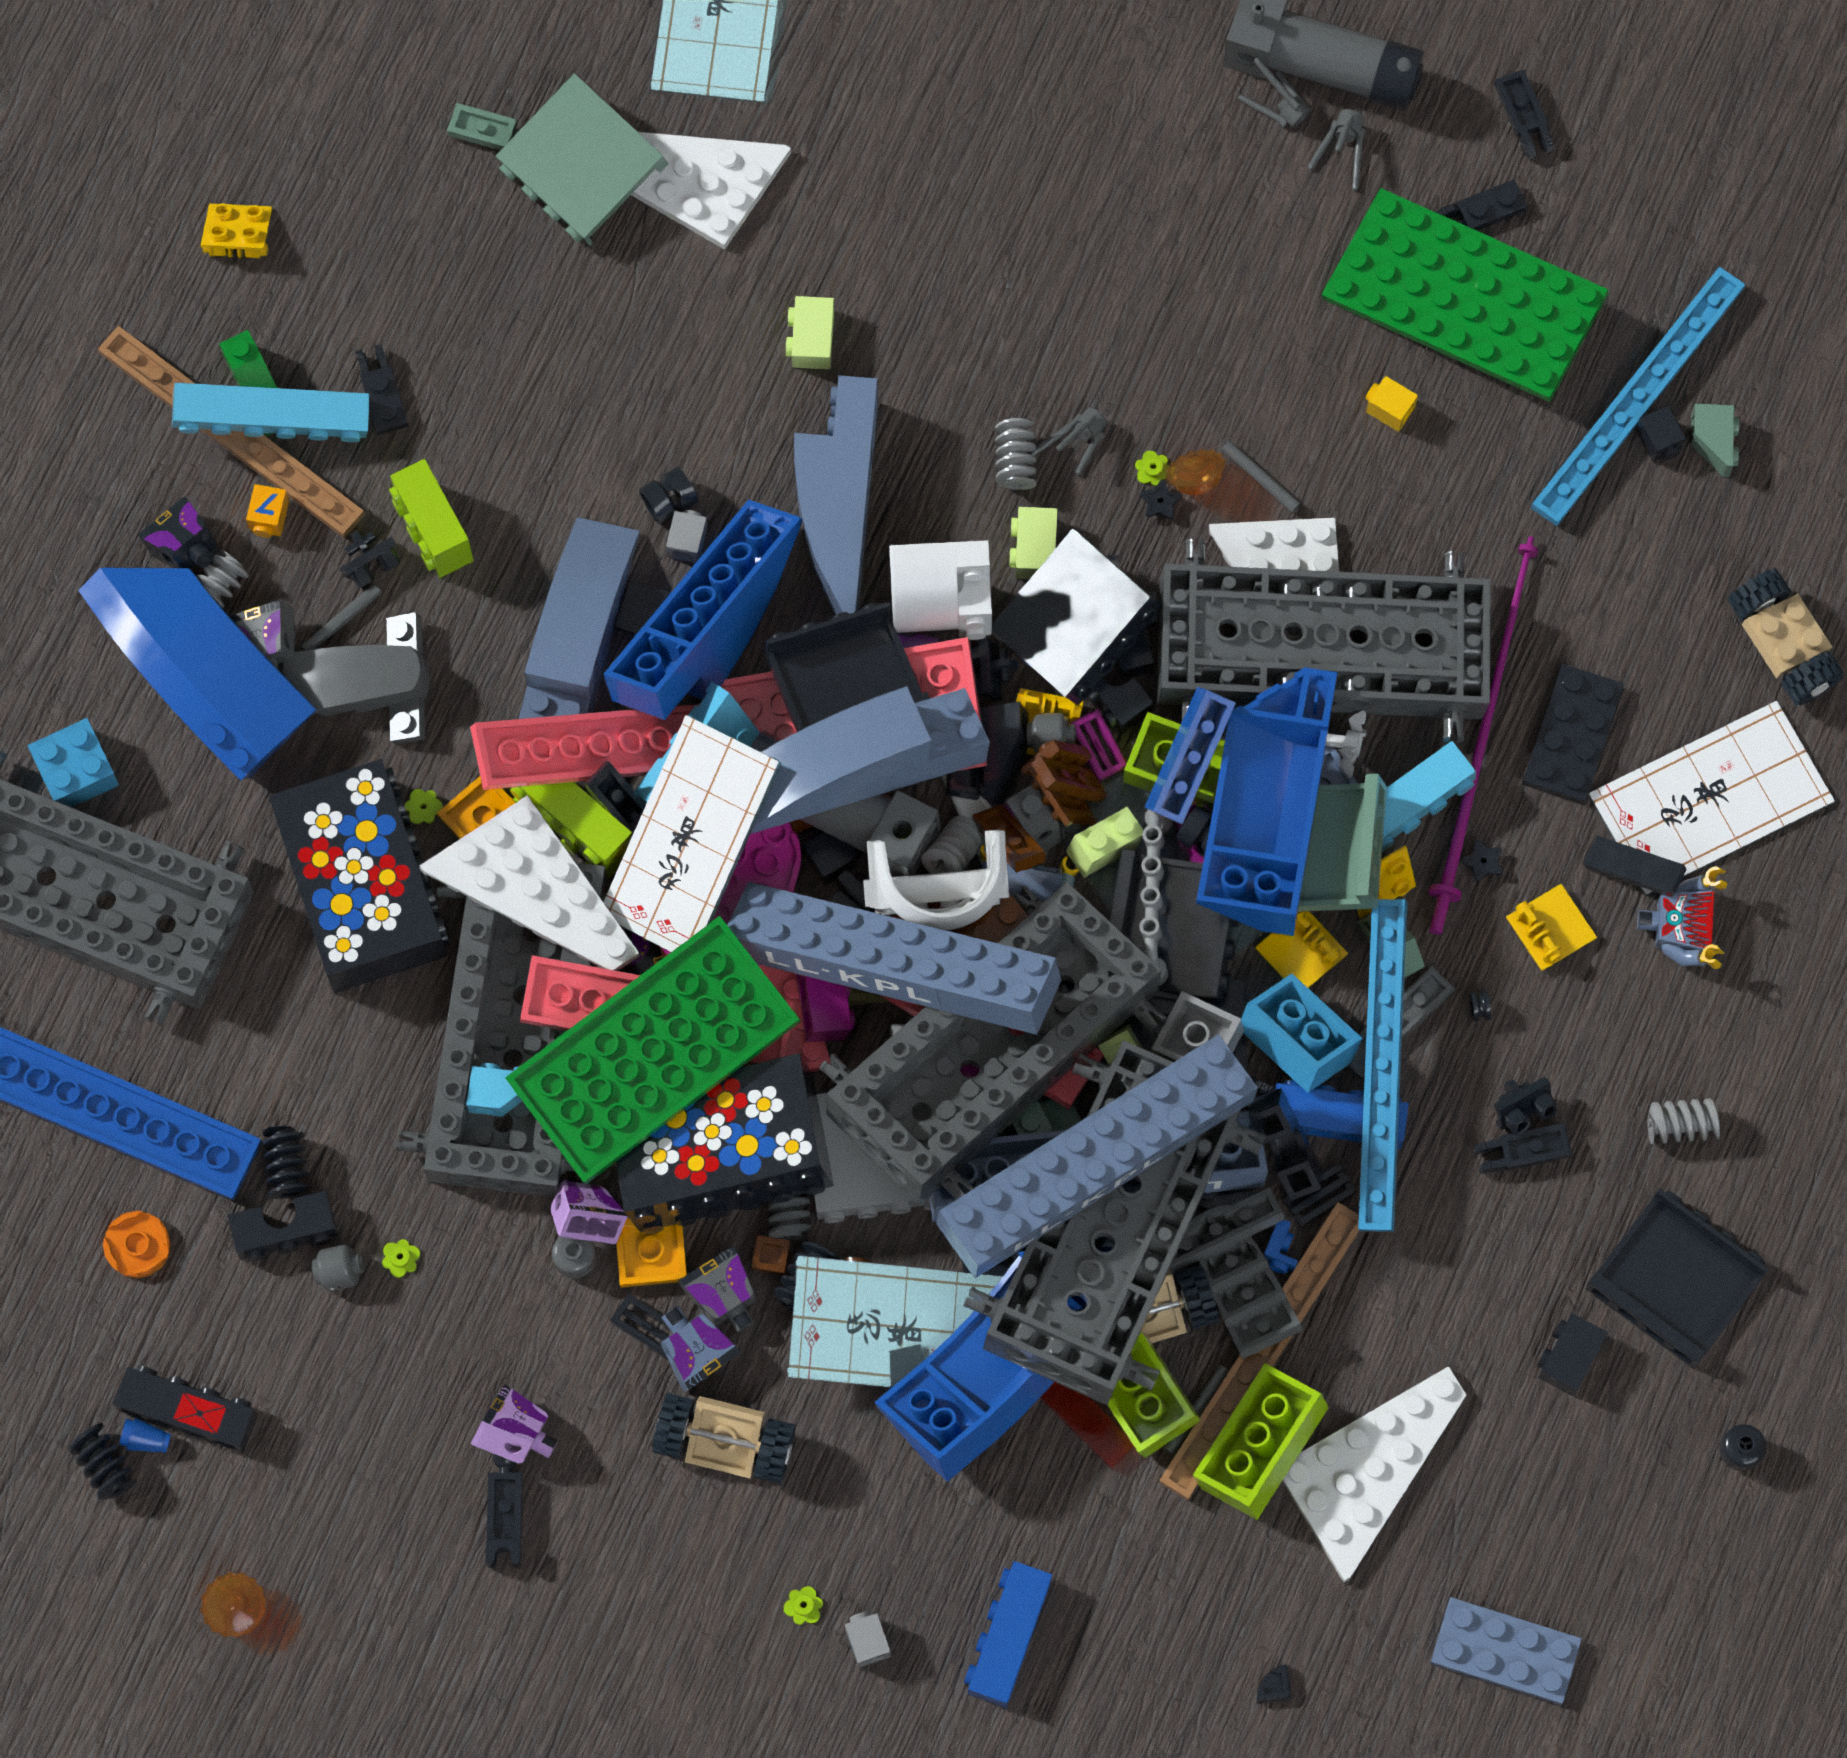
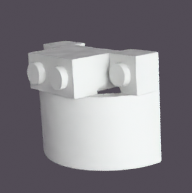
M988 540L889 546L893 627L897 633L959 629V637L966 636L970 640L983 639L985 635L992 634Z

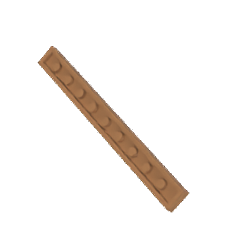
M120 326L98 348L100 355L172 409L174 384H195ZM200 429L275 487L285 489L288 497L344 539L364 517V510L266 436L249 437L245 436L242 431H231L229 435H215L211 433V430Z
M1339 1202L1333 1208L1282 1288L1300 1323L1304 1320L1360 1232L1358 1229L1359 1215ZM1293 1335L1243 1360L1239 1355L1200 1416L1201 1421L1193 1427L1159 1480L1160 1484L1185 1500H1189L1198 1486L1193 1477L1194 1472L1264 1363L1274 1367Z

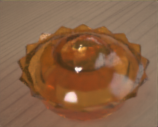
M1204 449L1197 452L1190 451L1187 455L1179 456L1177 461L1171 462L1170 468L1166 469L1167 476L1165 479L1183 494L1202 495L1219 484L1222 479L1223 469L1226 467V459L1222 458V453H1216L1213 449L1209 451Z
M228 1572L225 1576H217L213 1583L207 1584L206 1592L201 1596L203 1604L200 1611L204 1615V1623L211 1627L212 1632L220 1633L223 1637L233 1636L238 1638L242 1634H250L254 1627L260 1625L261 1618L266 1613L264 1606L267 1599L263 1595V1587L256 1583L255 1578L247 1577L243 1572L238 1574Z

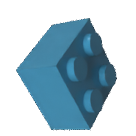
M88 718L27 745L53 801L72 808L119 786Z

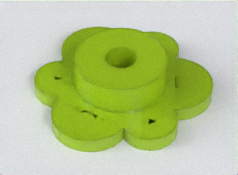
M1146 451L1142 459L1135 463V468L1138 470V481L1142 484L1151 483L1153 486H1157L1160 480L1170 478L1172 469L1167 465L1168 458L1165 455L1158 456L1154 451Z
M415 789L410 794L411 800L405 803L406 811L410 812L409 819L414 824H421L423 821L428 824L433 823L435 815L443 808L442 802L436 799V793L432 790L425 793L422 789Z
M404 1239L399 1240L397 1244L388 1243L383 1249L385 1258L382 1264L384 1268L390 1269L394 1277L401 1278L406 1272H414L417 1265L415 1262L420 1257V1251L416 1246H409L408 1241ZM399 1255H402V1259H397Z
M806 1586L800 1591L792 1590L789 1594L790 1600L784 1604L785 1614L793 1617V1621L797 1625H802L805 1621L810 1624L816 1623L820 1618L819 1609L822 1608L823 1601L821 1598L816 1597L815 1589ZM806 1603L807 1606L805 1608H802L801 1604Z

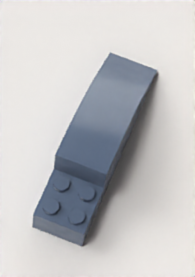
M839 376L838 387L832 386L831 416L828 419L827 435L794 433L796 489L799 516L802 518L803 535L816 580L834 615L842 612L851 614L859 611L878 410L877 378Z
M579 517L576 518L555 572L524 674L527 688L519 719L593 713L615 630L614 624L621 607L640 531Z
M906 686L845 709L796 732L762 751L761 753L779 762L747 835L986 762L990 741L966 689L963 688L914 703Z

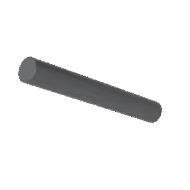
M1228 441L1221 450L1289 511L1294 513L1299 508L1301 503L1231 441Z
M373 583L301 645L303 651L318 649L382 593L378 586Z
M1221 1365L1217 1367L1192 1404L1199 1417L1229 1372ZM1193 1427L1167 1443L1163 1449L1175 1456Z

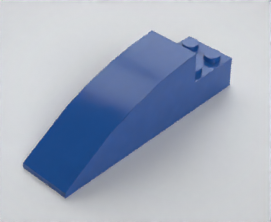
M748 499L606 670L604 677L612 701L666 720L686 694L703 700L708 694L705 690L711 682L721 687L745 650L774 595L802 525V518Z

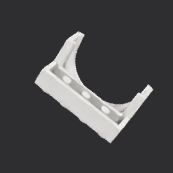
M985 831L988 869L891 877L885 842H881V840L867 841L870 879L863 880L865 906L875 908V913H882V915L897 914L905 921L942 930L957 929L973 923L988 912L993 905H999V898H1009L1005 831ZM940 902V907L946 908L928 909V903Z

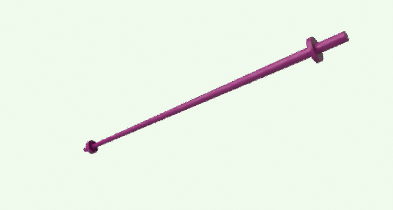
M1529 536L1527 544L1519 545L1518 553L1523 556L1490 686V703L1482 718L1471 761V766L1476 771V779L1473 781L1474 786L1463 794L1441 884H1431L1428 891L1429 895L1437 899L1429 929L1430 933L1436 935L1442 934L1449 902L1460 901L1462 892L1453 886L1529 559L1536 557L1538 553V548L1533 546V536Z

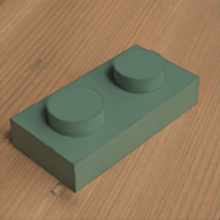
M457 103L447 133L448 136L501 150L514 137L518 123L517 119Z

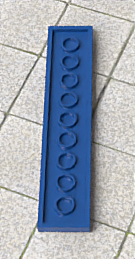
M0 1027V1101L229 1200H235L262 1144L260 1138Z

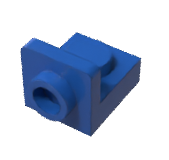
M1286 1220L1276 1223L1264 1254L1270 1269L1280 1274H1286L1287 1271L1293 1273L1298 1260L1280 1253L1281 1251L1288 1252L1294 1234L1288 1232L1291 1222Z

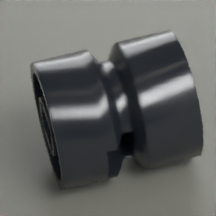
M678 466L663 474L661 482L653 480L638 489L647 510L659 525L672 518L676 509L684 511L699 502L690 481ZM672 491L674 495L670 497L667 492Z
M1198 804L1182 825L1176 840L1189 849L1197 847L1199 855L1204 858L1213 812Z

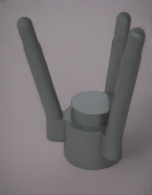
M1255 58L1254 63L1284 97L1277 107L1281 111L1280 115L1244 95H1239L1238 99L1276 120L1283 128L1288 123L1295 128L1308 116L1311 109L1299 97L1282 72L1276 71L1277 79L1259 58Z
M1342 110L1338 120L1332 122L1329 132L1308 164V169L1312 170L1335 134L1338 138L1335 147L1337 152L1341 151L1345 142L1351 143L1355 139L1352 189L1357 191L1360 179L1362 144L1366 133L1362 129L1364 117L1354 110Z
M1089 407L1082 415L1078 414L1070 423L1040 443L1036 450L1029 452V454L1037 455L1073 429L1057 446V450L1062 451L1077 436L1084 441L1092 440L1075 472L1076 475H1081L1098 443L1105 437L1102 430L1107 425V422L1097 410Z

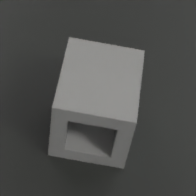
M693 510L674 512L666 544L668 558L696 563L699 560L708 529L706 517H702V514Z
M865 1611L849 1618L850 1623L845 1624V1630L858 1668L891 1657V1652L877 1613L870 1615L869 1611Z

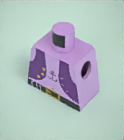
M568 1178L560 1183L551 1205V1213L559 1237L616 1244L628 1217L604 1187L593 1184L585 1185V1183H580L577 1178Z
M504 1384L483 1418L471 1444L513 1462L523 1463L531 1449L549 1458L558 1440L541 1431L548 1418L547 1413Z

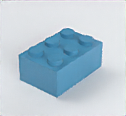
M1290 974L1247 1003L1241 1018L1244 1027L1243 1033L1307 1093L1352 1063L1362 1040L1360 1035L1293 974Z

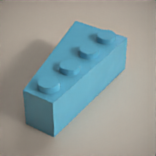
M711 682L705 690L708 694L699 706H694L688 716L750 747L760 734L759 730L732 695ZM677 732L670 740L671 746L663 758L656 760L635 790L645 804L649 800L678 734Z

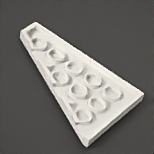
M638 132L665 157L669 165L661 173L655 169L631 195L725 250L790 156L791 148L781 144Z
M1335 518L1209 524L1210 536L1213 537L1223 553L1224 559L1231 567L1339 572ZM1288 627L1284 630L1285 636L1291 641H1297L1302 638V633L1297 627Z
M528 796L420 865V870L424 875H429L446 884L448 888L461 892L472 901L487 909L506 916L512 922L532 930L534 934L549 942L566 948L577 954L579 958L596 964L598 968L618 971L639 957L637 949Z
M1449 1366L1302 1451L1282 1480L1343 1583L1351 1578L1466 1397V1393Z

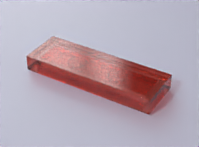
M1054 1382L1040 1397L1111 1470L1134 1448L1128 1436L1088 1396Z

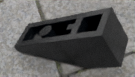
M606 761L584 785L593 799L629 829L633 836L646 804L609 761Z

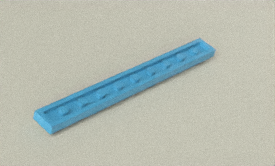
M1719 266L1532 503V510L1556 527L1560 524L1637 426L1639 418L1645 416L1744 290L1745 284Z
M1378 899L1377 908L1372 909L1358 1225L1360 1231L1394 1232L1407 901L1405 899Z

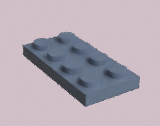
M1450 1597L1430 1664L1562 1706L1582 1638Z

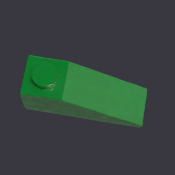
M248 330L219 343L223 357L238 386L277 388ZM263 433V434H264V436L267 437V436H269V435H271V434H273V433Z

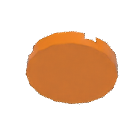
M143 1211L123 1213L113 1220L103 1240L105 1257L113 1269L123 1276L132 1278L150 1276L162 1268L169 1257L171 1248L169 1232L161 1220Z

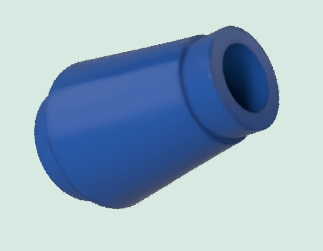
M137 1418L134 1421L126 1419L119 1445L127 1447L126 1450L166 1453L171 1433H167Z

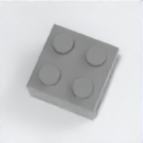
M1182 991L1151 1048L1152 1052L1171 1062H1175L1219 1034L1233 1053L1244 1032L1242 1019Z

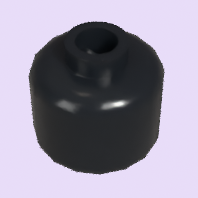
M1740 1424L1732 1427L1726 1432L1720 1443L1722 1460L1728 1467L1736 1471L1745 1472L1754 1469L1762 1461L1766 1453L1764 1435L1751 1425Z

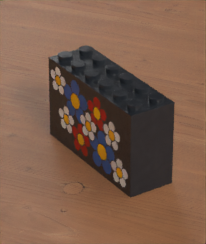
M382 759L269 795L316 944L334 994L447 957L444 946L450 945L442 917H434L440 915L432 887L425 888V886L430 885L428 876L424 875L420 870V865L423 864L422 857L415 858V856L420 855L412 827L405 828L411 824L402 797L395 799V797L401 796L392 767L385 769Z
M800 1053L739 1068L616 1162L624 1212L639 1232L646 1234L658 1233L664 1229L663 1227L675 1224L678 1226L691 1225L696 1222V1219L704 1217L721 1218L726 1216L729 1211L737 1209L754 1210L759 1208L762 1203L770 1201L776 1203L787 1202L793 1196L803 1193L808 1195L820 1194L825 1191V1188L834 1186L814 1076Z

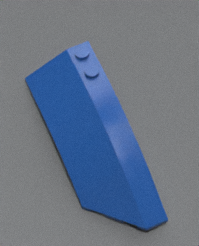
M99 568L78 590L112 639L149 684L241 781L251 778L318 710L230 618L190 570L191 568Z
M1304 667L1294 673V677L1281 685L1277 683L1257 695L1256 700L1244 707L1238 706L1233 709L1227 725L1196 904L1260 931L1294 936L1338 672Z
M1098 1247V1250L1101 1252H1109L1113 1249L1112 1247ZM1018 1252V1258L988 1295L997 1299L1004 1298L1024 1252ZM1073 1296L1067 1300L1068 1307L1073 1311L1080 1312L1086 1308V1302L1079 1296ZM973 1311L930 1356L875 1401L879 1410L916 1452L947 1482L999 1439L1054 1382L983 1350L985 1338L992 1322H990L991 1318L976 1311Z

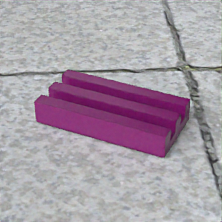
M1099 709L1069 723L1075 725L1078 745L1087 747L1093 756L1088 761V764L1100 782L1125 769L1127 762ZM1094 719L1117 765L1112 766L1089 721ZM1081 725H1083L1092 745L1094 746L1103 766L1105 767V771H1103L1100 767L1091 747L1089 746L1080 728Z

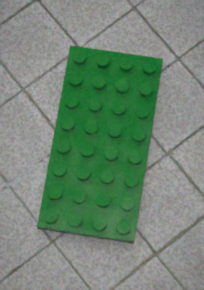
M1380 188L1321 295L1322 300L1550 402L1608 297L1609 291L1607 288Z
M718 916L506 1076L505 1079L586 1185L801 1021L724 920Z

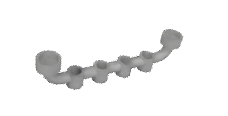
M1148 809L1145 814L1147 827L1142 833L1147 847V857L1143 859L1141 864L1146 877V887L1140 895L1145 908V918L1140 922V931L1144 938V954L1162 970L1159 985H1162L1167 980L1168 969L1165 962L1158 958L1157 954L1158 940L1162 936V930L1158 922V912L1163 905V899L1159 891V880L1164 874L1160 861V849L1165 844L1163 833L1171 828L1173 820ZM1152 836H1158L1155 840H1149ZM1152 866H1157L1155 870H1148ZM1150 897H1156L1153 901H1147ZM1151 927L1155 928L1152 932H1146Z

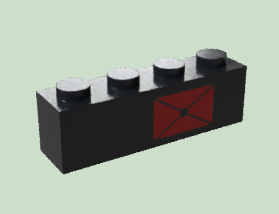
M138 1365L137 1370L127 1367L113 1403L117 1411L244 1453L258 1417L255 1410L251 1408L252 1403L237 1397H233L232 1401L220 1398V1392L201 1386L200 1391L188 1387L189 1382L175 1376H170L168 1380L157 1377V1371L142 1365Z

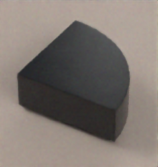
M1287 1664L1274 1668L1262 1679L1258 1687L1256 1703L1291 1700Z

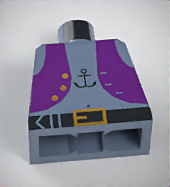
M676 1306L661 1317L673 1333L661 1342V1346L684 1392L741 1353L704 1314L698 1315L689 1322L680 1308Z

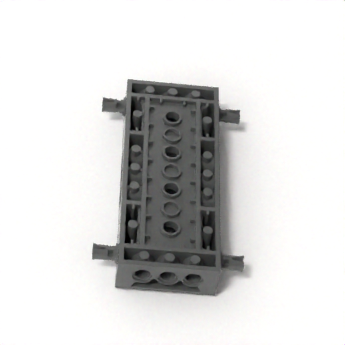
M1193 539L1185 541V564L1164 563L1160 578L1159 603L1162 607L1159 610L1157 704L1182 705V721L1197 687L1235 702L1234 708L1238 706L1244 707L1256 700V696L1277 683L1281 685L1292 679L1294 673L1304 667L1338 672L1332 712L1356 714L1360 711H1365L1366 714L1444 718L1443 741L1447 743L1451 737L1452 727L1454 728L1456 743L1463 742V719H1482L1490 703V579L1464 578V552L1460 551L1456 566H1454L1452 551L1444 554L1445 577L1205 565L1206 541L1200 539L1197 554L1194 552ZM1222 624H1231L1236 628L1237 634L1234 637L1226 638L1220 634L1219 627ZM1288 627H1297L1302 633V638L1297 641H1291L1285 636L1284 630ZM1353 630L1363 631L1367 635V641L1363 644L1354 643L1350 638V632ZM1419 633H1426L1432 638L1433 644L1429 647H1421L1416 643L1415 636Z
M0 750V767L7 757V754ZM0 779V930L156 992L143 1018L151 1023L158 1013L156 1022L158 1026L163 1027L174 1001L201 1010L254 896L249 879L234 873L245 849L237 845L232 852L233 846L231 841H225V846L216 865ZM44 871L56 873V879L51 885L45 886L39 883V876ZM110 894L116 897L115 905L112 908L105 910L98 906L99 899L102 896ZM166 918L173 919L176 922V926L172 932L165 934L158 931L160 921Z
M576 863L604 902L608 884L605 866ZM440 882L441 886L446 887H437V897L466 899L432 1120L428 1134L399 1130L398 1135L400 1139L409 1142H397V1151L426 1154L424 1172L428 1182L555 1197L560 1183L563 1182L566 1171L575 1172V1170L523 1101L504 1115L513 1120V1126L507 1132H499L494 1128L496 1120L501 1116L469 1113L466 1104L472 1066L481 1067L482 1063H492L501 1066L502 1070L514 1071V1068H509L504 1064L505 1057L508 1054H520L523 1057L522 1064H524L566 1032L564 1030L520 1023L523 1005L517 1004L514 1001V996L519 990L526 989L532 955L595 967V964L579 958L577 954L558 944L555 945L542 937L535 942L527 941L524 938L526 927L517 925L506 916L487 909L469 899L468 896L461 892H456Z
M1068 882L1044 903L1026 885L1022 886L1021 895L1015 892L1012 897L1028 914V917L998 942V944L1055 957L1061 981H1068L1074 987L1069 993L1056 991L1037 1035L1025 1032L1017 1036L1011 1034L1008 1027L925 1007L853 1071L835 1053L831 1054L830 1063L832 1065L824 1060L820 1066V1070L837 1084L827 1093L826 1115L919 1205L941 1186L956 1200L973 1190L974 1187L957 1172L1074 1068L1080 1053L1087 1056L1132 1015H1135L1152 1034L1156 1033L1158 1024L1162 1027L1167 1021V1017L1148 1002L1158 992L1162 970ZM965 1065H973L978 1069L979 1074L973 1078H966L961 1074L960 1069ZM922 1107L928 1109L931 1116L925 1121H919L913 1117L912 1112Z
M1123 1040L1112 1064L1104 1065L1080 1053L1072 1073L1100 1084V1091L1088 1114L1090 1116L1174 1062ZM1240 1109L1132 1178L1138 1181L1140 1185L1138 1192L1128 1193L1121 1185L1030 1243L1023 1254L1004 1298H994L972 1286L969 1292V1297L971 1298L966 1297L963 1307L991 1318L990 1322H992L985 1338L983 1350L1105 1405H1108L1118 1381H1122L1123 1378L1152 1391L1155 1381L1151 1379L1157 1380L1160 1370H1155L1133 1360L1132 1350L1225 1145H1229L1231 1142L1258 1155L1266 1135L1238 1124L1239 1120L1237 1118L1241 1112ZM1099 1237H1107L1112 1241L1113 1249L1109 1252H1101L1095 1247L1094 1241ZM1079 1296L1086 1302V1308L1080 1312L1073 1311L1068 1307L1067 1300L1070 1297Z

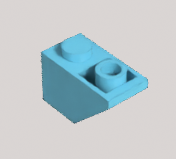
M482 1063L481 1067L472 1066L466 1104L469 1113L502 1117L520 1104L522 1100L505 1079L513 1071L502 1070L501 1066L492 1063Z

